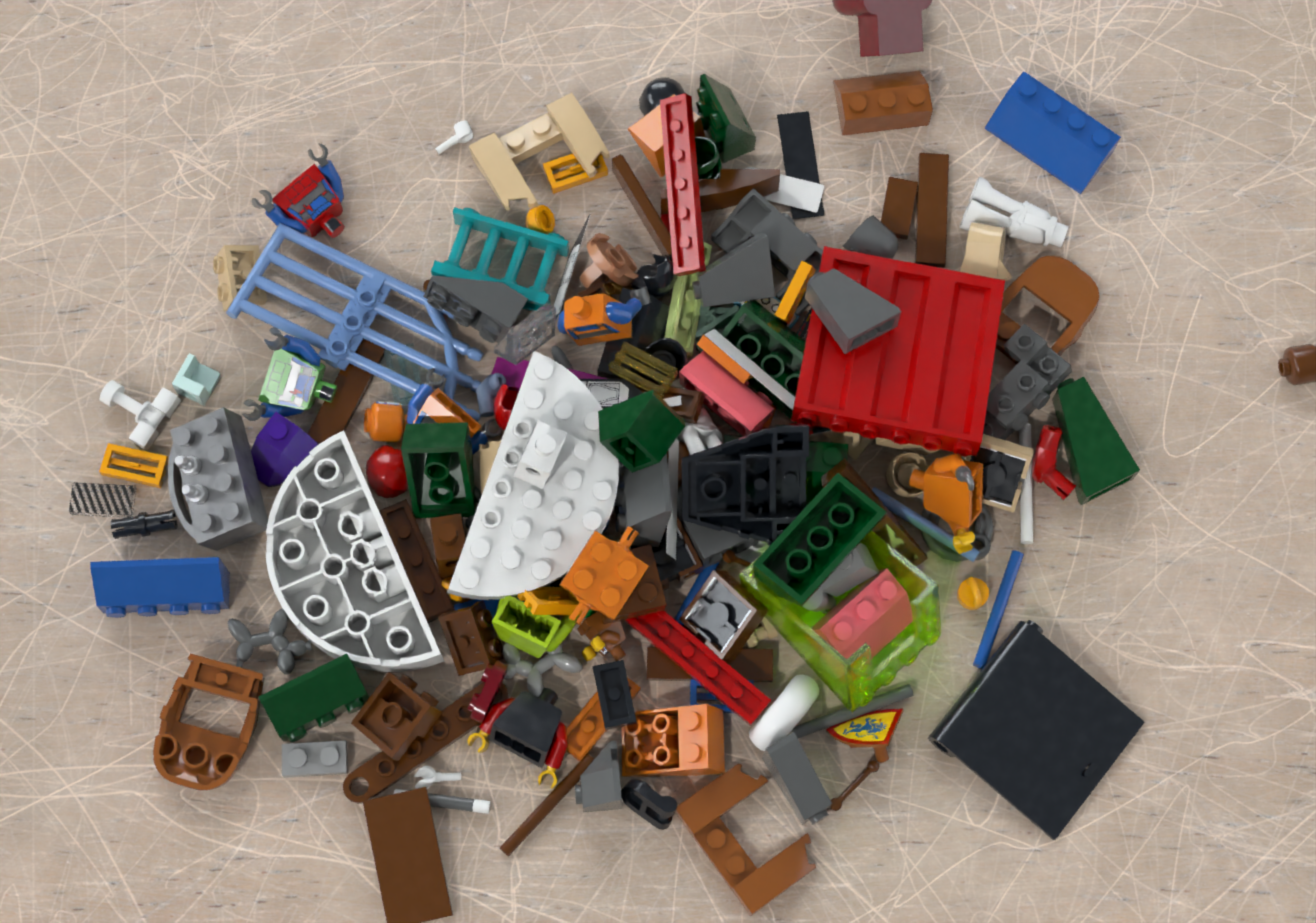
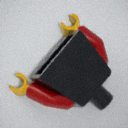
M543 688L539 697L524 691L517 698L510 697L494 704L485 716L483 723L480 724V732L473 733L468 737V745L472 746L474 741L481 737L483 742L482 746L478 749V753L485 752L489 747V741L540 768H543L544 764H546V771L540 773L538 783L539 785L541 784L544 774H551L554 778L550 788L552 789L557 784L556 769H560L568 747L566 726L560 721L563 712L554 706L558 700V695L549 688Z

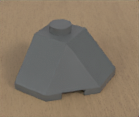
M610 741L580 776L581 785H575L576 805L583 804V813L622 809L617 741Z

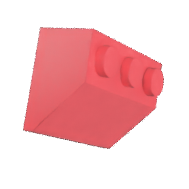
M704 350L679 371L680 385L687 390L703 392L705 395L703 404L742 436L760 430L774 413V408L771 407L773 402L760 391L757 394L747 387L749 385L748 381L743 384Z
M888 568L878 570V574L859 584L807 631L846 680L852 678L915 620L907 592Z

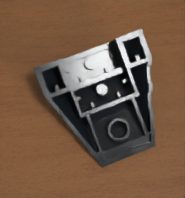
M809 424L775 425L683 457L682 520L718 531H728L738 534L742 538H752L771 545L806 507V457H809Z

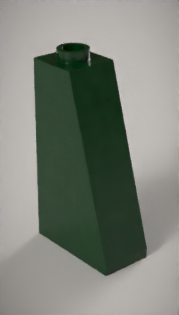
M1085 377L1076 381L1073 378L1063 381L1058 385V390L1052 398L1058 425L1062 429L1061 437L1073 484L1076 485L1075 492L1080 505L1133 480L1140 471Z

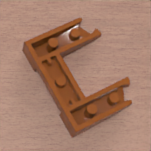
M738 763L679 804L675 813L743 907L752 916L813 871L816 865L815 863H808L805 845L811 844V839L807 833L757 869L720 818L768 783L767 778L762 775L756 780L741 772L742 765Z

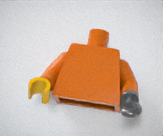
M951 454L936 458L926 471L914 469L910 476L909 484L911 487L924 490L923 506L925 509L939 515L949 524L955 535L953 537V546L956 552L962 554L971 551L973 548L971 543L974 542L975 535L968 528L982 512L983 464L964 461L960 455Z

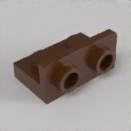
M483 600L474 603L470 607L443 613L438 617L458 676L485 670L488 663L494 665L497 660L501 661L503 659L501 641L496 637L492 626L491 612L486 608Z

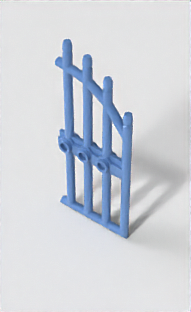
M279 223L226 312L229 317L237 319L242 311L296 338L307 341L309 344L321 349L318 354L320 359L336 369L339 368L345 371L350 363L412 394H415L421 384L355 353L363 339L428 370L435 368L434 373L440 376L444 374L446 382L443 392L452 400L454 399L457 384L470 388L471 391L476 393L477 387L482 383L478 380H473L472 377L459 371L457 353L464 356L467 355L468 358L479 362L484 353L453 337L443 317L446 314L449 318L453 319V315L444 309L439 311L430 306L427 302L428 299L423 297L425 292L282 223ZM287 239L362 275L363 278L355 290L278 253L277 250L283 240ZM271 262L350 301L343 313L340 314L262 275ZM255 287L335 324L328 339L248 301ZM393 290L424 305L435 328L384 304L390 291ZM377 314L443 345L446 365L371 329L370 326ZM454 401L474 420L479 422L481 416L477 411L468 409L467 406Z

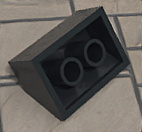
M622 288L619 302L626 304L631 299L630 289ZM649 295L651 303L643 305L641 310L632 319V337L606 341L597 370L598 376L608 379H626L627 381L659 385L654 380H648L640 375L639 371L641 370V357L644 350L652 342L659 338H664L670 307L654 296Z

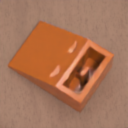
M709 704L636 711L637 724L621 727L623 777L700 776L725 773L723 709Z

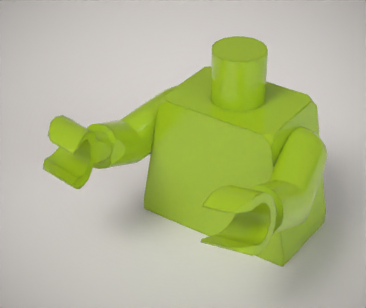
M506 596L503 599H499L497 612L492 620L499 638L536 658H540L545 651H555L576 625V619L574 621L570 620V615H563L561 621L550 615H533L530 612L531 608H527L524 602L516 599L517 597Z

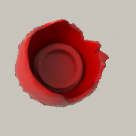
M389 445L380 446L367 460L365 467L367 480L378 496L394 498L405 493L408 489L402 452Z

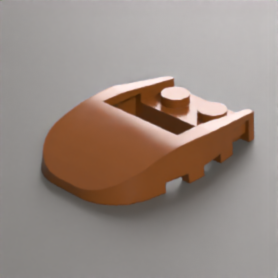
M1044 256L1036 260L1003 293L996 349L1016 364L1018 362L1005 352L1004 344L1021 326L1004 314L1003 311L1023 287L1071 323L1051 347L1059 356L1081 337L1084 328L1090 322L1098 306L1099 290L1088 274L1064 258Z
M190 653L188 660L191 663L184 677L178 676L167 705H163L159 717L161 719L159 734L155 737L153 760L158 772L168 781L195 790H212L223 786L234 776L257 727L261 703L258 696L262 695L264 675ZM190 689L250 706L239 739L180 722Z

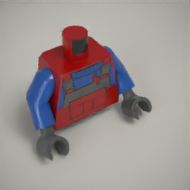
M318 143L323 151L321 157L316 158L311 149L308 150L309 157L320 164L318 167L315 164L310 166L273 198L269 191L260 190V194L265 197V203L262 205L256 198H252V205L258 209L264 208L266 210L265 214L277 227L279 223H282L310 237H315L324 229L331 238H335L345 228L337 218L343 212L341 202L344 199V192L338 172L331 160L326 159L328 156L327 147Z

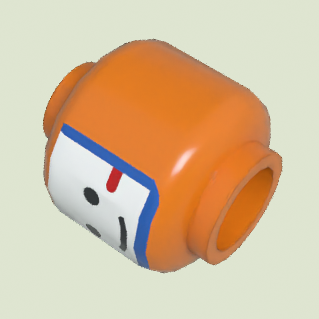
M377 401L371 405V408H366L364 414V433H369L371 440L398 442L401 439L407 424V414H404V409L400 403Z

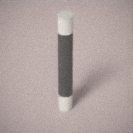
M395 789L394 794L409 790ZM428 793L431 807L489 814L491 801Z

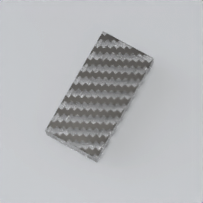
M73 482L69 513L71 515L133 517L137 488L134 485Z

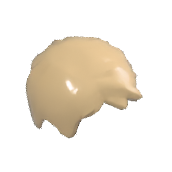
M907 452L896 456L890 461L886 471V478L890 489L896 494L903 497H916L924 494V490L911 487L909 484L910 476L914 469L926 471L929 468L923 455Z

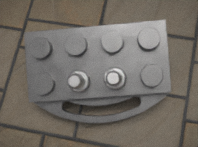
M223 407L170 430L173 440L168 463L170 498L179 521L197 541V544L218 551L266 531L268 517L242 416ZM183 494L185 495L186 501H187V503H188L189 510H190V514H191V518H190L189 513H188V511H187V509H186L185 502H184V499H183Z

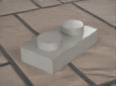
M346 740L282 744V776L284 778L348 774Z

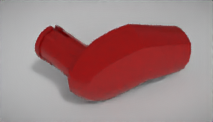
M1044 425L1035 447L1032 461V477L1036 483L1042 484L1044 482L1064 501L1072 490L1076 488V485L1056 469L1057 452L1062 429L1051 425Z

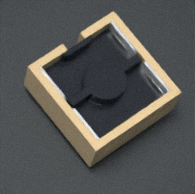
M983 434L982 443L977 455L967 456L964 461L983 464L982 503L1014 513L1022 490V482L1019 481L1020 478H1026L1033 457V449Z

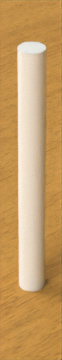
M1027 423L1019 430V445L1032 448L1031 424ZM1031 460L1026 478H1020V482H1022L1020 493L1021 544L1033 543Z

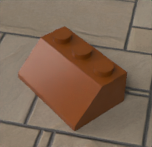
M920 70L833 81L842 136L929 125L933 108L928 83Z

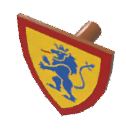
M900 708L871 711L826 729V732L835 740L849 745L850 748L873 747L877 762L883 763L889 760L886 747L891 742L904 710Z

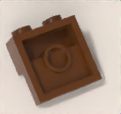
M388 672L352 720L351 724L388 756L399 761L417 735L424 738L443 712L436 707L439 701L426 691L420 694L415 690L418 683L403 673L401 677H398Z

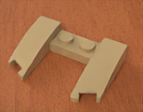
M572 92L546 105L548 113L498 138L494 132L469 145L473 161L506 211L510 210L509 200L527 199L529 208L538 206L537 200L515 164L561 140L565 141L589 178L594 177L597 173L596 168L592 164L600 153L607 159L610 157L609 151Z

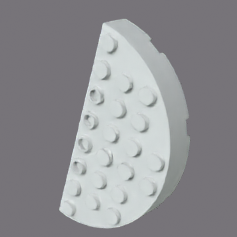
M534 351L447 590L449 594L478 600L503 599L506 596L517 597L518 594L524 593L525 590L532 591L546 587L569 571L593 532L596 530L602 534L612 513L619 480L618 459L600 443L598 411L602 410L590 390L577 376L561 364ZM537 420L568 433L543 489L513 476ZM528 468L529 470H531V471H533V472H535V473H539L538 471H536V470H534V469Z
M343 430L317 445L298 467L295 466L274 500L266 529V563L273 590L282 608L300 632L316 647L335 659L347 653L355 667L378 672L414 671L444 662L350 442Z

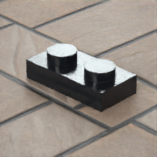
M624 660L592 666L605 730L637 724Z

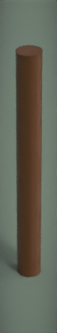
M587 754L500 846L499 849L509 857L581 780L580 776L593 762L594 758Z

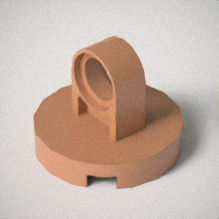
M602 233L595 234L587 242V250L593 263L581 274L579 280L586 289L603 280L607 282L609 279L619 285L629 286L638 278V274L633 273L637 269L635 262L620 244L614 248L607 242L610 237Z

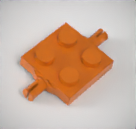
M627 526L618 542L609 540L595 530L559 584L572 593L579 602L569 616V619L572 621L576 619V624L581 625L589 610L599 611L611 620H615L649 565L636 558L631 550H629L633 541L639 535L636 530L632 532L633 528Z

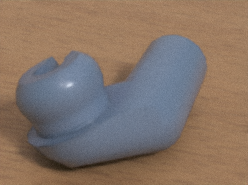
M501 373L490 374L476 389L481 417L494 415L493 399L496 397L503 383L506 384V379Z

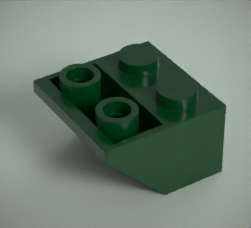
M654 390L641 393L638 396L598 411L600 443L632 473L660 463L685 427V421Z

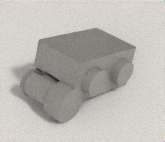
M860 543L808 599L803 607L813 612L828 613V609L831 610L836 605L833 596L838 597L878 574L879 571L867 546Z

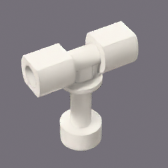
M114 380L109 381L100 394V401L109 407H114L118 404L136 415L135 422L138 425L129 439L140 448L148 451L159 435L156 428L164 416L171 417L181 399L171 391L162 388L153 403L146 401L142 405L124 394V386Z

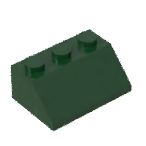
M347 653L258 696L283 742L287 740L290 742L298 741L308 734L307 730L317 725L319 728L326 727L337 720L336 716L346 711L348 714L361 710L369 699L362 680Z

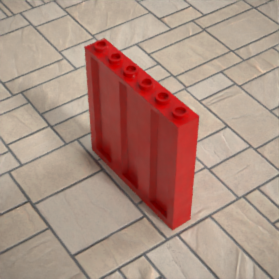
M824 246L819 272L826 273L832 269L838 270L897 306L901 311V315L896 328L844 354L812 308L791 421L798 422L799 424H809V427L815 425L826 427L838 433L846 431L858 433L869 439L877 437L889 439L900 445L909 443L920 445L932 451L939 449L951 451L963 457L976 456L983 437L1005 280Z

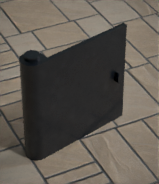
M1031 620L1027 622L1019 621L929 735L928 739L944 754L959 759L1052 840H1056L1145 722L1042 634L1043 630L1038 624Z

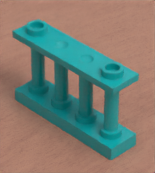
M454 207V223L460 225L448 260L443 263L435 260L431 269L432 276L502 282L528 298L523 309L547 316L551 302L550 294H547L544 289L556 255L568 257L569 241L556 233H548L547 235L480 215L478 211L472 208L460 209ZM471 229L487 233L488 237L476 269L469 271L461 268L459 263ZM504 238L517 242L505 277L501 279L489 277L487 272L499 239ZM531 246L544 250L545 253L533 286L526 288L518 285L516 279L527 248Z

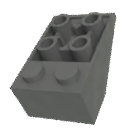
M434 275L431 277L423 296L428 299V304L439 311L444 309L452 314L453 319L460 325L465 327L470 325L479 331V335L483 339L491 343L497 342L500 345L528 298L502 282Z

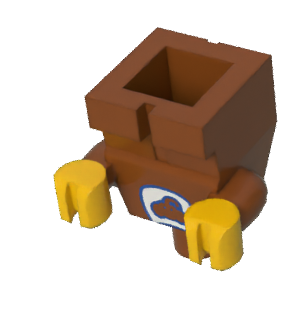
M598 611L585 619L577 628L581 636L586 635L590 640L591 645L582 651V656L587 662L596 657L597 652L602 656L610 652L615 661H619L626 656V653L620 646L626 640L620 621L603 624L601 614Z

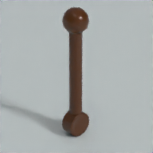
M727 550L722 555L723 560L728 564L735 562L754 570L753 563L737 557L731 550Z
M870 760L862 774L838 798L830 800L832 803L830 809L838 811L842 807V802L872 772L874 773L879 770V763L876 760Z

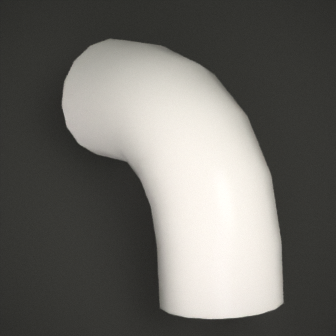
M803 674L793 677L773 704L749 729V738L757 748L765 751L767 747L786 737L804 717L819 695L818 684L813 678Z

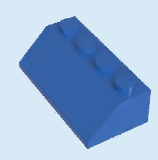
M1024 71L1007 91L985 126L987 131L1079 194H1082L1106 163L1121 138Z
M219 557L90 562L96 606L104 614L106 613L107 617L121 618L125 617L126 613L138 612L139 616L150 617L156 616L159 611H170L171 615H187L189 610H201V613L218 614L220 609H229L230 572Z

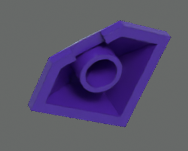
M277 412L273 414L259 432L251 449L258 481L267 487L280 486L295 466L298 467L310 455L309 452L319 445L300 427Z

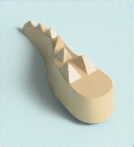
M971 222L967 237L966 253L960 272L1005 280V282L1011 280L1012 275L1003 264L1005 227Z

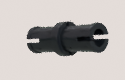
M175 510L154 514L141 512L135 517L112 519L111 529L124 527L116 529V531L112 532L114 539L138 534L145 537L150 536L151 532L175 530L178 528L177 520L166 522L164 520L174 519L177 515Z

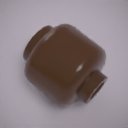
M1305 344L1287 348L1284 351L1283 359L1278 361L1280 375L1286 377L1287 381L1292 385L1315 383L1316 346Z

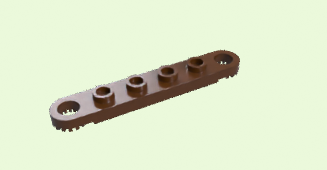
M485 682L443 709V713L426 736L422 738L417 735L399 761L392 759L382 751L348 774L343 782L345 796L351 802L362 804L363 801L374 798L478 727L481 723L470 719L472 712L467 710L474 693H481ZM502 683L499 688L502 694L499 702L508 699L507 688ZM359 778L366 780L369 785L367 792L361 796L353 795L351 792L352 782Z

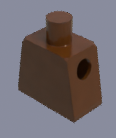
M461 514L430 519L436 562L442 580L447 577H453L457 563H446L459 560L466 540L464 521Z

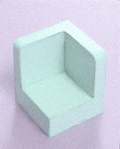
M189 353L172 385L177 394L205 406L221 375L218 371L200 364L196 356Z

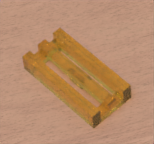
M624 341L621 346L622 349L615 355V360L611 361L608 366L609 371L647 391L654 390L663 399L678 375L677 368ZM629 354V355H631V356H633V357L639 359L640 361H642V362H644V363H646V364H648V365H650V366H652V367H654V368H656V369L662 371L663 373L667 374L668 376L666 377V376L662 375L661 373H659V372H657V371H655V370H653V369H651V368H649V367H647V366L641 364L640 362H638V361H636V360H634V359H632V358H630V357H628V356H626V355ZM623 362L629 365L630 367L638 370L639 372L663 383L662 386L660 387L644 379L643 377L625 369L624 367L620 366L621 363Z

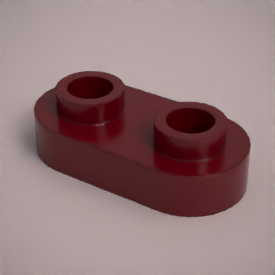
M499 660L494 665L488 663L481 678L485 685L480 694L474 693L467 710L472 712L470 719L481 724L483 723L509 665Z

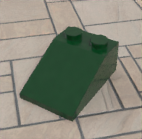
M468 422L406 424L401 452L414 517L435 518L453 514H461L462 517L474 516L476 512L472 443Z

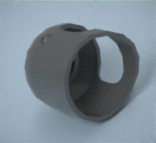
M873 215L867 218L842 246L848 251L856 250L863 254L893 259L899 245L896 235Z

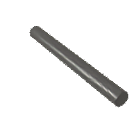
M910 684L797 725L793 728L792 732L799 739L914 696Z

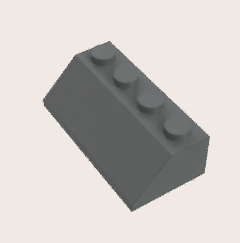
M667 453L660 463L633 473L618 460L619 480L614 506L619 507V513L616 517V532L621 533L622 536L627 526L633 528L632 532L636 530L639 533L631 546L651 545L652 547H659L672 513Z

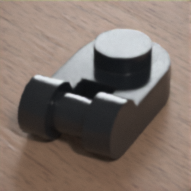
M636 779L630 780L621 789V798L631 810L658 829L664 830L670 826L672 816L677 809V802L673 797H662L651 789L646 782Z

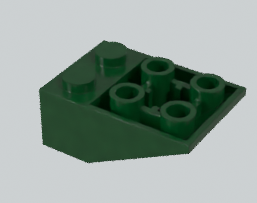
M706 74L700 75V87L697 89L699 101L696 102L697 115L701 117L703 129L706 130L709 138L716 144L722 163L755 150L756 136L731 89Z

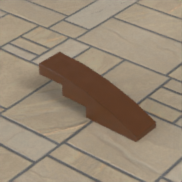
M720 169V179H698L701 212L736 206L753 188L763 197L779 191L780 169ZM661 189V214H669L667 189Z

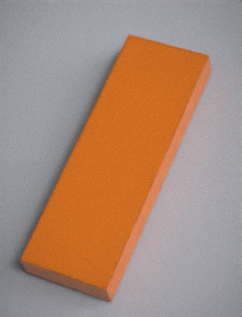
M628 678L631 698L633 700L641 690V687ZM598 692L594 694L566 728L568 742L566 751L579 762L607 732L604 727Z

